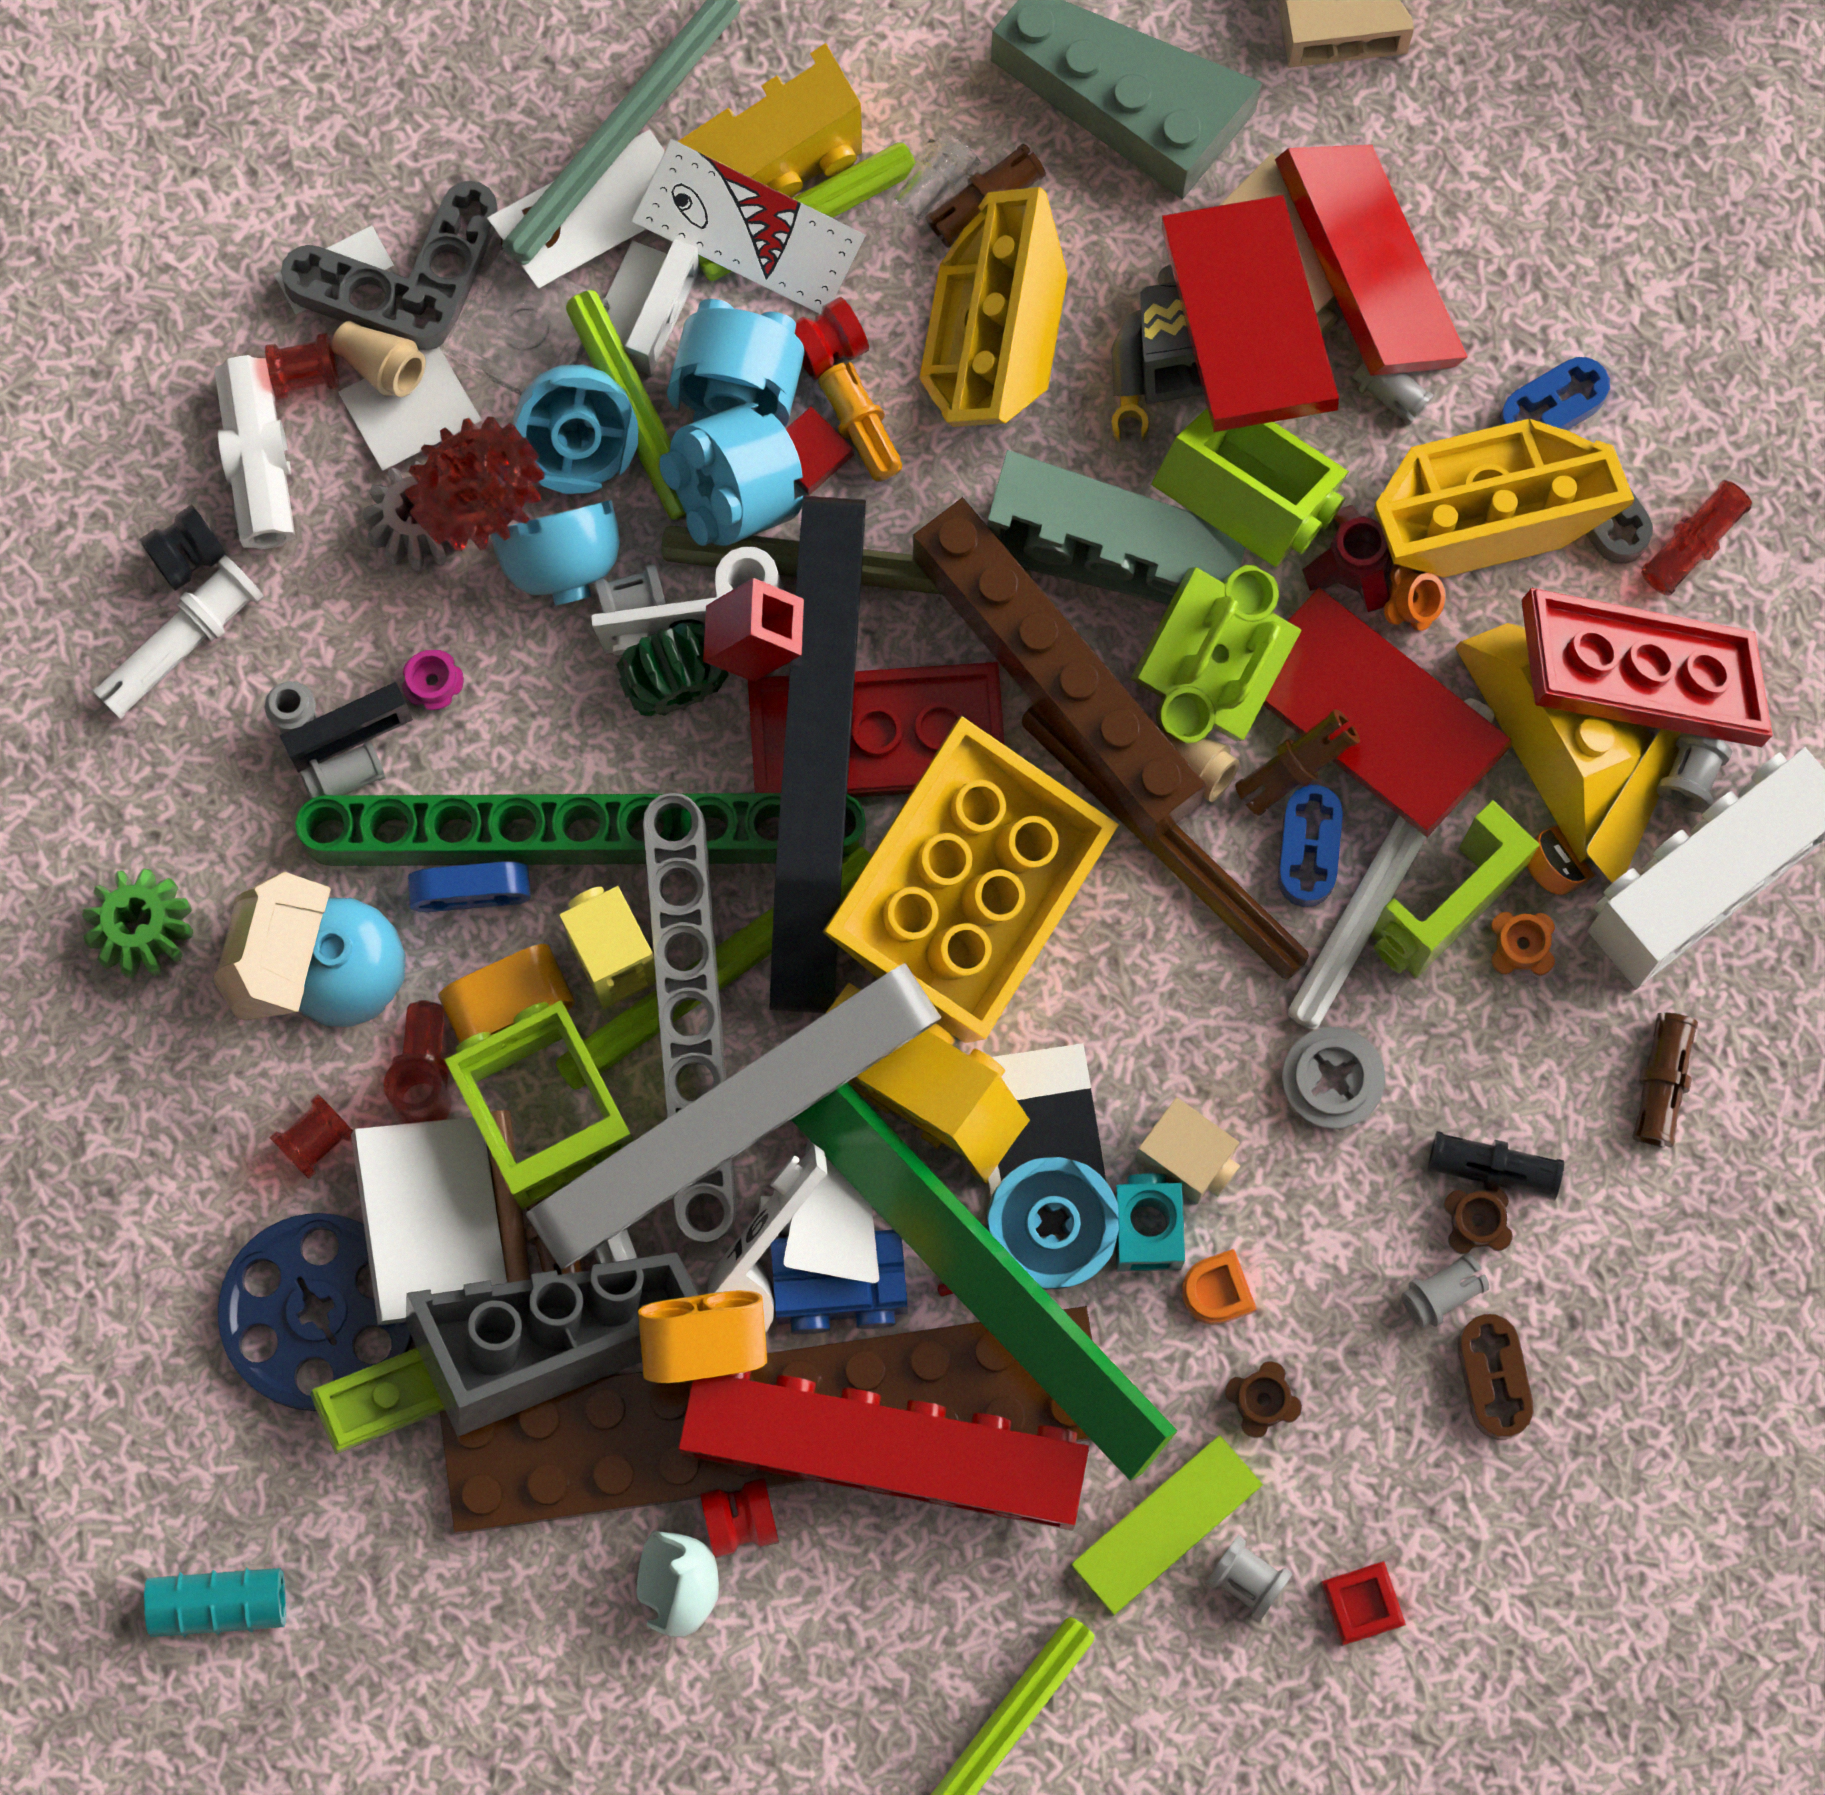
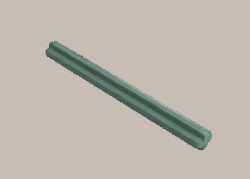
M737 0L705 1L506 237L502 247L510 257L521 265L529 264L738 15L741 7Z

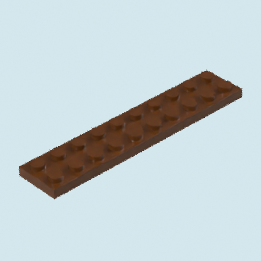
M1087 1306L1063 1309L1092 1340ZM981 1322L767 1353V1363L763 1367L751 1370L749 1379L750 1381L776 1385L778 1375L797 1377L815 1382L814 1393L841 1398L842 1388L860 1389L881 1395L880 1406L906 1410L908 1400L922 1401L946 1407L945 1418L971 1423L973 1413H984L1012 1420L1011 1431L1037 1435L1039 1425L1053 1426L1076 1432V1442L1091 1440ZM643 1372L604 1377L459 1437L456 1435L446 1410L439 1412L453 1528L456 1535L700 1499V1493L715 1489L732 1493L740 1491L745 1482L765 1478L767 1488L813 1481L682 1456L679 1446L693 1380L675 1383H656L643 1378Z

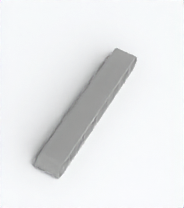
M671 792L658 796L649 804L644 814L643 823L667 1118L693 1102L684 1098L678 1086L679 1076L688 1066L694 1064L705 1065L712 1073L714 1079L713 1088L726 1080L706 824L702 812L692 799L683 794ZM682 808L688 811L692 817V828L689 834L682 840L675 842L661 838L657 829L658 820L661 815L668 809ZM680 871L695 876L698 884L694 899L683 906H673L667 903L662 893L663 884L666 879L673 873ZM685 935L693 936L702 944L703 955L701 961L691 970L679 971L674 969L668 959V949L671 943L678 937ZM687 1000L702 1002L708 1012V1023L704 1030L693 1036L681 1035L675 1029L673 1023V1015L677 1006ZM733 1158L674 1197L675 1217L678 1227L686 1236L695 1241L710 1242L720 1239L731 1231L736 1222L737 1200ZM704 1193L718 1197L724 1207L723 1221L715 1230L709 1232L696 1228L689 1217V1206L693 1199Z
M904 963L529 1210L525 1215L562 1270L930 1028L942 1017L906 963Z

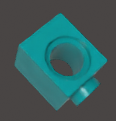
M1141 1173L1128 1176V1184L1116 1185L1114 1191L1119 1212V1233L1115 1245L1116 1272L1181 1270L1185 1263L1182 1183H1167L1166 1175L1159 1173ZM1147 1206L1159 1210L1166 1220V1230L1153 1237L1138 1233L1131 1223V1214L1136 1209Z

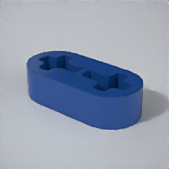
M1576 357L1565 361L1514 391L1504 404L1500 414V425L1515 422L1520 412V406H1523L1530 413L1547 404L1550 409L1542 414L1539 422L1563 430H1569L1601 409L1610 390V378L1606 369L1598 361L1588 357ZM1571 376H1575L1580 383L1589 379L1594 383L1589 394L1590 399L1588 400L1581 393L1574 394L1564 401L1561 400L1560 396L1568 390L1572 381Z
M1317 784L1308 785L1296 790L1289 798L1283 816L1278 885L1283 896L1288 901L1301 907H1313L1324 902L1334 888L1338 873L1343 820L1342 804L1334 792L1327 787ZM1308 801L1319 802L1320 812L1330 815L1331 819L1321 821L1317 830L1316 840L1306 839V818L1296 816V811H1304L1306 809ZM1304 852L1315 853L1314 873L1323 875L1325 881H1316L1312 891L1301 890L1300 880L1290 877V872L1300 870L1304 859Z
M493 862L435 867L417 870L408 875L410 909L418 912L519 905L529 901L531 898L529 867L519 862Z

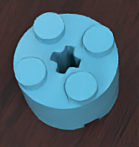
M702 300L698 305L697 312L690 315L683 326L667 388L669 402L678 411L681 401L695 410L694 422L738 405L753 402L759 405L754 411L762 417L772 413L785 427L789 421L805 355L802 342L794 334L796 322L789 316L779 312H765L760 315L734 309L730 304L722 300Z
M747 402L679 428L672 438L670 452L662 454L660 457L661 475L665 483L671 489L676 490L677 496L687 515L688 531L693 540L701 546L710 543L720 546L733 544L794 519L801 510L803 496L794 499L793 481L803 478L796 448L785 427L772 413L762 417L754 411L759 406L756 403Z
M1043 1157L1020 1165L998 1184L987 1206L985 1228L1043 1289L1067 1288L1078 1285L1093 1277L1105 1266L1112 1256L1119 1233L1118 1204L1107 1182L1088 1165L1069 1158ZM1042 1206L1049 1212H1054L1061 1208L1068 1216L1061 1225L1066 1233L1062 1240L1059 1241L1053 1234L1041 1238L1037 1233L1036 1228L1042 1222L1037 1212Z

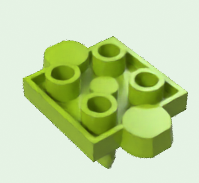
M1244 565L1231 572L1221 582L1197 567L1188 568L1130 680L1161 697L1156 710V721L1160 730L1184 743L1201 741L1210 733L1212 728L1234 741H1244L1301 632L1300 628L1273 613L1279 599V588L1272 575L1255 565Z

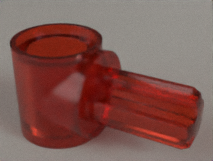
M418 1000V1002L408 1005L403 1053L392 1058L391 1066L384 1077L385 1095L401 1124L445 1120L451 1110V1096L448 1090L449 1068L445 1060L440 1058L445 1011L441 1004L429 1000ZM418 1084L433 1086L430 1095L422 1102L411 1104L403 1101L405 1093L411 1087Z

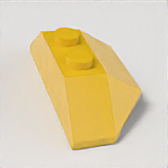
M1040 187L988 192L978 206L981 212L962 230L939 265L919 379L932 400L941 410L945 421L952 427L1005 424L1048 390L1068 273L1047 194Z
M1525 419L1411 447L1386 489L1376 501L1374 511L1378 522L1381 524L1394 564L1445 578L1562 549L1630 507L1634 502V497L1613 445L1598 440L1593 443L1570 431L1532 419Z
M1506 623L1459 642L1455 649L1488 706L1494 711L1495 718L1502 730L1511 738L1513 749L1579 862L1590 859L1586 852L1588 844L1653 741L1644 725L1535 705L1525 627Z

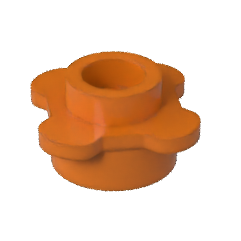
M1401 565L1394 566L1390 574L1392 583L1388 589L1389 601L1384 606L1385 618L1390 624L1399 625L1404 621L1411 623L1414 630L1424 631L1439 617L1444 608L1445 589L1443 583L1438 576L1432 573L1413 571V569Z
M1501 912L1493 919L1491 930L1497 936V951L1492 955L1491 963L1497 972L1506 975L1510 974L1514 969L1531 970L1535 975L1542 976L1551 971L1555 964V958L1549 950L1552 944L1555 924L1548 915L1537 913L1535 915L1519 914L1514 916L1510 912ZM1520 938L1526 939L1529 947L1526 949L1519 948L1517 940Z

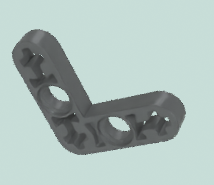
M464 181L451 187L441 202L409 279L319 246L305 245L289 252L283 260L281 274L285 292L292 302L311 311L342 322L353 321L362 327L412 340L416 343L418 349L429 350L437 348L444 344L452 334L494 234L495 228L487 217L498 212L496 197L489 187L480 182ZM471 201H476L480 203L481 214L484 217L474 215L471 218L466 229L467 240L457 235L461 227L460 210L457 207L467 209ZM441 253H456L465 261V268L456 277L442 278L434 274L430 268L433 259ZM312 266L319 267L321 279L325 282L312 280L309 287H302L297 272L307 274ZM345 275L340 283L339 298L337 300L333 299L331 284L339 286V276ZM366 284L376 285L385 293V299L374 310H360L350 301L351 294L356 288ZM398 295L403 296L402 302L405 311L397 309L396 320H390L395 313L396 297ZM427 307L435 309L436 321L439 323L429 321L424 329L416 328L415 318L411 313L422 315Z

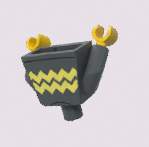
M1171 264L1159 272L1157 278L1159 285L1145 287L1140 292L1141 310L1135 311L1126 317L1112 345L1113 396H1120V408L1112 416L1111 425L1113 436L1119 443L1120 430L1118 425L1121 420L1127 417H1134L1142 424V442L1148 435V416L1139 407L1138 395L1145 396L1147 405L1204 394Z

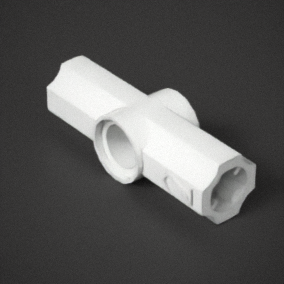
M249 355L228 358L223 364L214 367L223 424V430L218 431L219 449L227 483L229 486L232 485L234 513L238 527L237 533L243 548L262 550L283 546L286 542L296 539L286 478V476L291 475L290 461L286 462L284 451L288 450L283 424L281 420L277 419L272 373L266 358H254Z

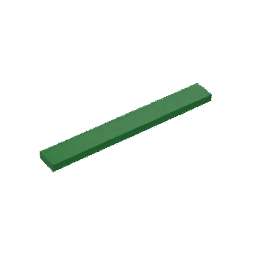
M845 1083L791 1119L813 1144L825 1152V1157L1127 1479L1131 1481L1142 1475L1177 1433V1429L848 1083Z

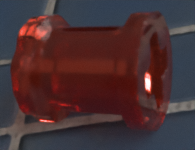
M327 333L318 334L315 342L281 349L275 343L265 346L268 373L274 394L278 400L288 398L289 391L323 384L329 389L339 388L336 358Z
M319 1094L310 1099L312 1107L284 1133L275 1131L269 1137L308 1180L316 1174L314 1166L342 1140L352 1141L351 1134L353 1130Z

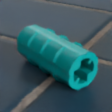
M246 1567L244 1571L217 1573L215 1570H212L211 1573L183 1575L180 1572L177 1576L147 1578L144 1588V1615L147 1633L150 1637L181 1635L185 1638L188 1634L215 1633L219 1635L221 1632L248 1630L252 1633L255 1629L285 1627L286 1591L284 1573L281 1568L250 1570Z

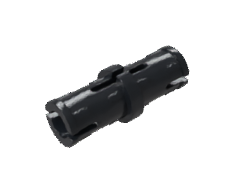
M1436 1131L1427 1169L1428 1172L1432 1173L1439 1172L1484 1183V1190L1497 1192L1500 1186L1547 1197L1549 1200L1555 1201L1562 1181L1564 1160H1554L1508 1149V1142L1495 1139L1493 1144L1489 1145Z

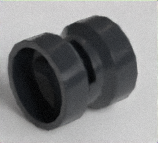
M192 504L176 514L174 524L164 531L154 529L139 539L151 560L174 591L190 582L192 572L202 565L212 567L224 555L227 556L211 529ZM177 545H180L185 553L183 555L177 549Z

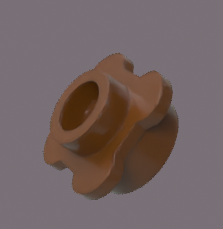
M1498 1189L1497 1192L1486 1190L1472 1192L1467 1195L1462 1190H1455L1446 1197L1444 1209L1451 1215L1452 1232L1448 1236V1243L1455 1252L1467 1254L1472 1248L1488 1246L1494 1251H1502L1510 1245L1513 1234L1506 1226V1207L1509 1203L1506 1193ZM1474 1215H1481L1484 1218L1482 1226H1475L1473 1224L1472 1218Z
M1265 1362L1261 1365L1259 1372H1255L1245 1379L1234 1377L1226 1385V1399L1236 1404L1243 1418L1241 1429L1249 1437L1261 1438L1266 1434L1268 1427L1281 1421L1294 1422L1301 1414V1401L1291 1395L1290 1387L1284 1379L1286 1375L1285 1369L1276 1362ZM1258 1395H1268L1270 1399L1269 1404L1261 1406L1257 1402Z

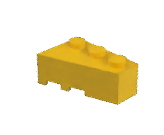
M824 43L810 53L815 62L814 65L785 84L776 75L761 85L766 97L737 116L728 107L677 142L791 198L801 190L803 182L823 172L826 176H835L855 163L857 155L862 153L861 102L827 43Z
M848 983L826 1013L861 991V989ZM936 1023L847 1082L858 1094L886 1114L892 1111L924 1131L921 1138L934 1148L938 1149L943 1143L961 1154L971 1167L970 1173L986 1184L989 1183L988 1178L1030 1121L1001 1078L1005 1073V1069L992 1057L976 1048L967 1055L954 1047L955 1039Z

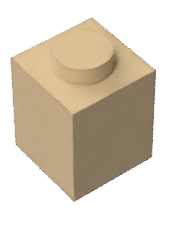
M1176 1097L1138 1148L1135 1159L1152 1172L1165 1174L1167 1183H1182V1193L1198 1204L1207 1191L1219 1197L1232 1180L1240 1165L1231 1158L1236 1153L1240 1142Z

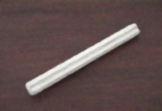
M1472 698L1464 701L1492 723L1495 714L1489 706ZM1398 816L1289 1007L1288 1016L1304 1027L1313 1030L1319 1027L1368 941L1384 906L1392 899L1426 839L1422 833L1401 816Z

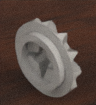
M1325 1027L1307 1033L1292 1046L1283 1065L1282 1089L1285 1091L1291 1109L1309 1121L1313 1127L1335 1128L1341 1131L1349 1126L1365 1121L1379 1104L1385 1088V1070L1379 1053L1366 1038L1345 1028ZM1314 1058H1317L1322 1065L1326 1064L1332 1070L1338 1069L1341 1066L1346 1067L1351 1062L1354 1063V1066L1349 1070V1074L1343 1082L1347 1090L1346 1095L1351 1100H1348L1344 1094L1340 1095L1334 1089L1327 1090L1325 1093L1321 1091L1316 1096L1312 1093L1316 1090L1317 1084L1322 1078V1073L1318 1068L1319 1063Z

